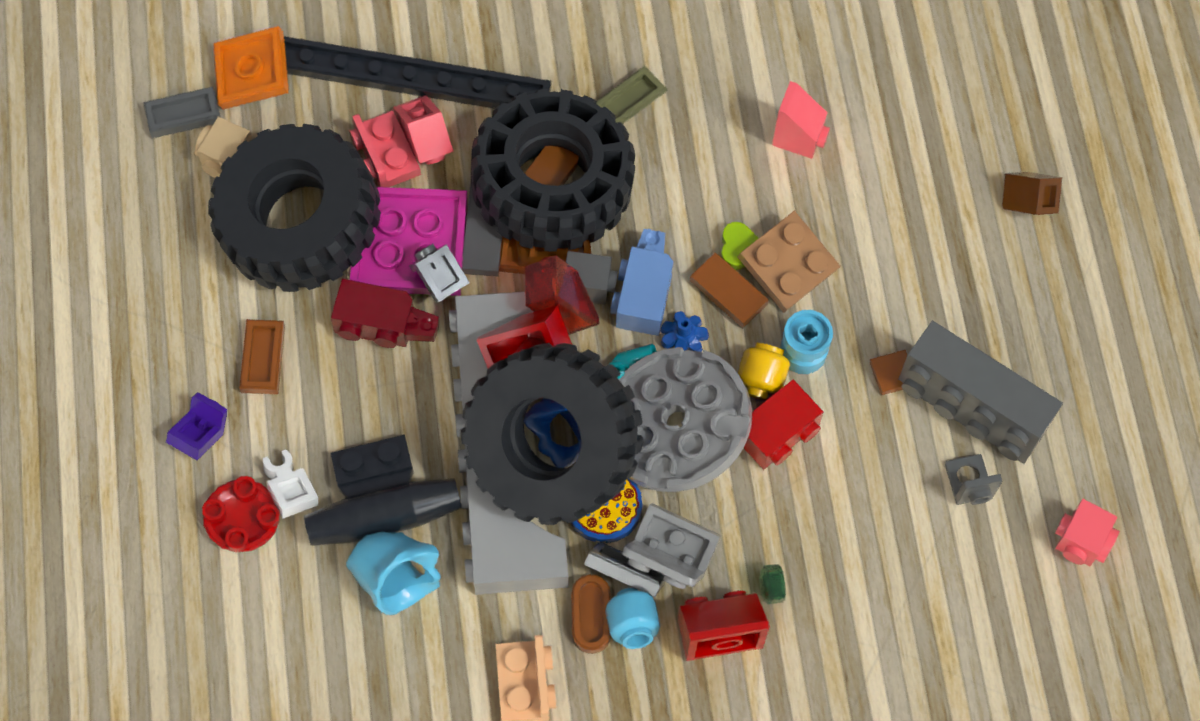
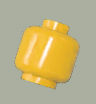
M757 342L755 347L744 350L737 373L742 379L750 397L767 400L768 394L774 395L784 387L790 362L783 356V349Z

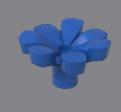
M679 311L674 314V322L665 321L663 323L661 332L665 335L661 339V345L665 349L674 346L675 348L682 347L683 350L689 349L690 351L702 352L703 349L700 341L708 340L709 333L707 328L700 327L702 325L700 317L694 315L687 318L684 312Z

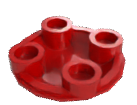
M241 476L236 480L219 486L208 497L202 507L203 524L210 539L221 548L233 552L253 551L265 545L275 534L280 521L279 510L268 488L261 483L255 482L249 476Z

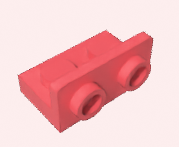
M394 111L362 122L359 114L352 116L354 129L349 131L351 140L357 151L363 149L366 159L363 161L373 179L376 178L379 187H392L421 175L418 162Z

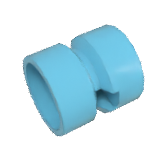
M802 310L794 313L787 320L780 348L784 350L783 356L790 362V371L798 374H810L818 371L824 365L833 338V328L829 320L822 313L814 310Z

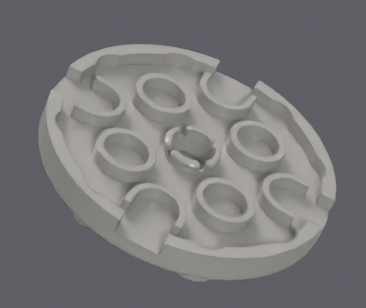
M682 347L664 349L637 361L619 379L624 387L630 385L635 395V398L631 399L634 410L641 411L643 424L637 427V435L643 437L642 451L635 455L638 465L633 476L629 478L634 483L662 492H679L697 488L712 481L726 471L743 450L752 424L750 397L739 374L727 361L718 355L703 350V352L683 350ZM675 412L685 413L682 426L667 425L669 416Z

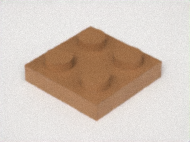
M795 210L737 256L783 313L841 267Z

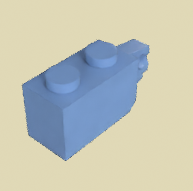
M644 229L637 247H631L629 260H621L618 280L624 282L621 293L614 292L610 313L616 314V328L659 336L673 268V260L668 254L664 253V232Z

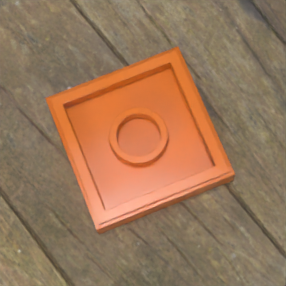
M279 26L213 43L218 105L223 110L289 93L284 32Z

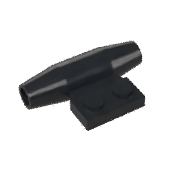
M404 434L331 452L337 486L346 498L305 515L304 521L311 546L359 542L366 535L378 532H401L420 527L457 511L462 506L455 478L411 482L414 471Z

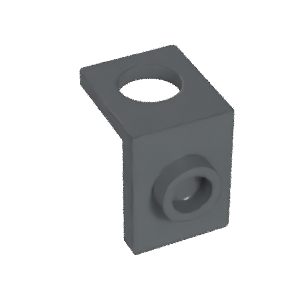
M981 454L945 462V468L957 505L965 503L978 505L993 499L1003 482L1001 474L988 476ZM970 466L978 472L979 478L964 481L962 484L958 479L957 472L961 467Z

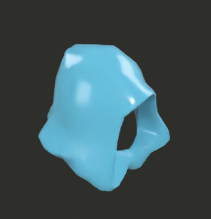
M378 532L366 535L357 543L346 561V566L356 581L371 596L374 605L386 615L398 614L440 587L441 574L435 568L439 557L438 549L431 544L414 540L403 534V532ZM410 560L423 566L425 570L424 575L413 566Z

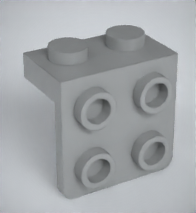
M651 503L635 539L625 545L622 554L629 558L628 564L644 572H649L650 569L656 570L665 575L663 579L665 582L677 588L685 589L686 585L694 587L704 577L722 535Z

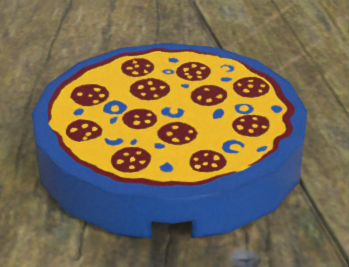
M628 478L624 483L625 487L617 496L593 513H589L577 521L570 522L574 530L586 540L593 542L606 541V543H612L629 536L639 523L643 507L641 492L636 483Z

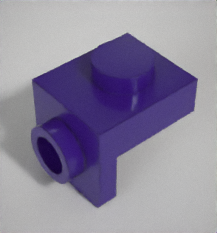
M197 392L191 398L190 411L167 432L166 443L198 461L224 435L227 409L215 400L209 399Z

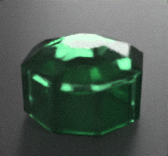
M779 564L765 565L759 574V590L767 604L783 603L786 598L784 574Z

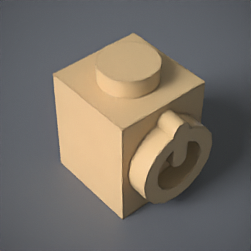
M218 117L213 126L207 125L200 132L194 155L199 157L202 168L207 174L214 178L216 176L219 177L222 172L220 168L227 157L231 158L238 151L236 148L245 140L247 142L252 140L251 132Z

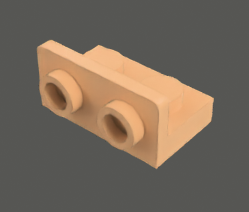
M535 635V641L496 644L501 721H549V709L556 708L555 685H547L545 671L553 669L551 646H543V635Z

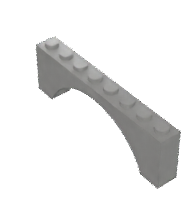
M545 290L455 297L456 310H449L450 332H458V344L451 345L453 367H460L461 379H453L455 402L462 401V409H464L466 402L474 399L471 390L477 380L487 375L488 368L477 343V338L524 314L546 309ZM456 414L457 437H461V429L466 427L467 420L463 419L462 414ZM465 444V449L458 450L459 473L467 472V485L460 486L462 509L469 508L470 522L462 523L464 546L471 545L472 559H465L466 583L474 582L475 595L568 588L565 539L549 533L532 521L526 522L516 518L514 515L515 511L509 508L503 511L493 503L494 497L488 491L483 493L475 481L478 480V477L473 468L468 469L464 456L468 455Z

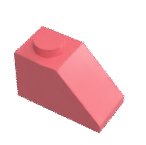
M790 81L779 108L772 146L813 159L817 146L824 148L830 131L829 127L824 126L827 111L795 82Z
M427 96L393 107L411 150L420 164L423 162L425 164L440 162L445 159L446 154L454 152L442 113Z

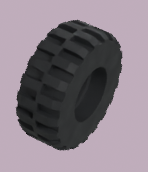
M539 89L529 95L525 92L513 97L510 103L506 104L504 102L492 111V118L487 117L478 128V136L474 138L471 154L470 179L473 186L472 196L476 206L480 209L482 208L481 215L485 221L491 226L496 225L498 233L508 240L513 238L520 241L519 245L530 249H533V246L544 248V251L556 252L559 248L577 249L582 247L583 242L586 240L593 243L604 237L605 229H613L621 220V213L625 212L628 208L636 167L634 165V146L628 141L629 133L621 122L617 123L615 121V114L605 106L600 107L596 104V100L586 95L581 97L574 95L573 91L561 89V92ZM545 146H557L570 150L579 156L578 166L585 174L570 184L551 186L534 181L520 167L528 160L537 157Z
M295 124L280 125V129L272 131L266 129L257 133L258 136L249 142L245 140L236 148L238 151L231 158L227 157L220 168L222 170L220 176H216L211 187L214 198H210L208 202V214L212 218L210 226L214 237L239 271L249 280H256L262 287L276 289L279 286L283 292H297L302 287L311 290L321 287V283L330 279L335 281L344 275L343 271L350 266L354 267L362 259L361 253L365 248L368 249L375 238L373 227L377 228L381 215L377 207L380 203V195L370 171L356 148L350 142L343 141L340 134L330 129H325L322 132L317 125L303 124L302 127H296ZM302 187H316L324 190L318 209L305 222L285 229L267 226V219L272 207L286 193Z
M550 343L539 344L511 354L507 358L496 362L487 369V375L478 379L473 386L471 394L474 396V399L465 403L462 414L463 419L467 420L466 427L461 429V443L466 444L468 455L464 456L468 469L473 468L478 477V480L475 482L483 493L488 491L494 497L493 503L503 511L509 508L515 511L514 515L516 518L526 522L538 518L541 525H555L561 520L567 523L574 522L589 513H593L617 496L625 487V481L633 476L638 465L635 455L642 451L643 437L637 435V427L643 424L641 411L634 410L631 399L635 398V395L630 385L624 387L618 379L621 373L612 364L607 366L599 362L600 355L591 350L579 352L576 345L561 343L556 346H552ZM547 398L556 401L564 406L576 420L581 435V448L576 462L571 466L560 468L549 465L539 459L529 447L524 433V418L528 406L534 400Z

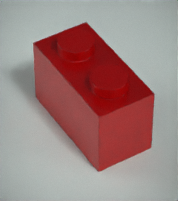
M793 379L752 411L751 429L744 449L763 470L772 463L778 466L792 454L793 450L791 448L800 440L806 443L817 435L821 430L819 425L824 411Z

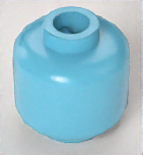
M625 588L620 590L607 603L606 616L609 631L615 642L628 649H639L649 645L658 634L660 621L654 598L648 593L639 591L636 588Z

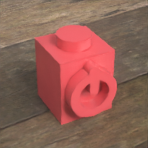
M1082 499L1072 516L1065 513L1055 531V534L1061 536L1055 549L1063 552V556L1067 560L1078 565L1086 564L1091 566L1095 560L1104 563L1120 532L1113 528L1118 516Z

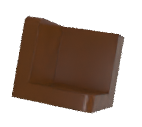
M1031 172L1005 173L1002 208L1033 215L1059 213L1062 177Z

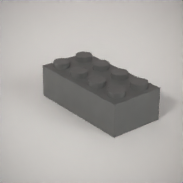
M933 320L907 355L899 376V380L903 382L902 389L909 396L925 400L934 406L935 411L942 417L956 420L964 425L968 433L973 437L989 441L998 447L999 452L1003 456L1013 461L1018 460L1023 464L1026 463L1063 405V402Z

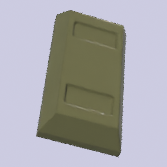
M643 66L597 100L596 104L600 107L605 106L616 115L615 121L624 124L667 92L668 89L646 66Z

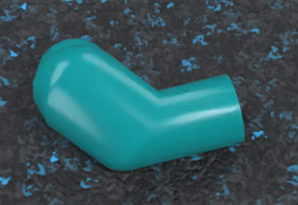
M649 344L620 352L609 364H612L621 373L618 377L620 379L630 366L642 358L657 352L654 344Z

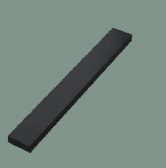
M284 36L287 74L421 97L427 96L428 98L495 109L504 102L506 104L510 103L513 97L526 92L529 95L539 89H549L551 91L552 81Z

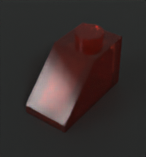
M556 255L545 257L541 261L525 267L526 307L535 312L558 305L568 335L599 325V316L576 269Z

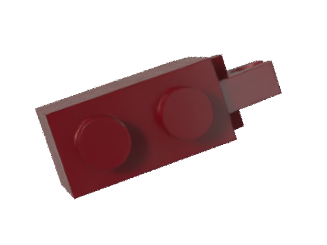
M342 278L331 315L334 333L350 341H358L360 338L371 340L385 348L406 347L408 340L435 341L439 329V316L414 308L413 299L407 291Z

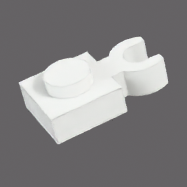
M287 450L282 451V461L284 464L280 466L272 465L268 456L263 458L264 473L271 479L267 481L268 491L282 519L318 506V496L304 469L300 468L292 471V456Z

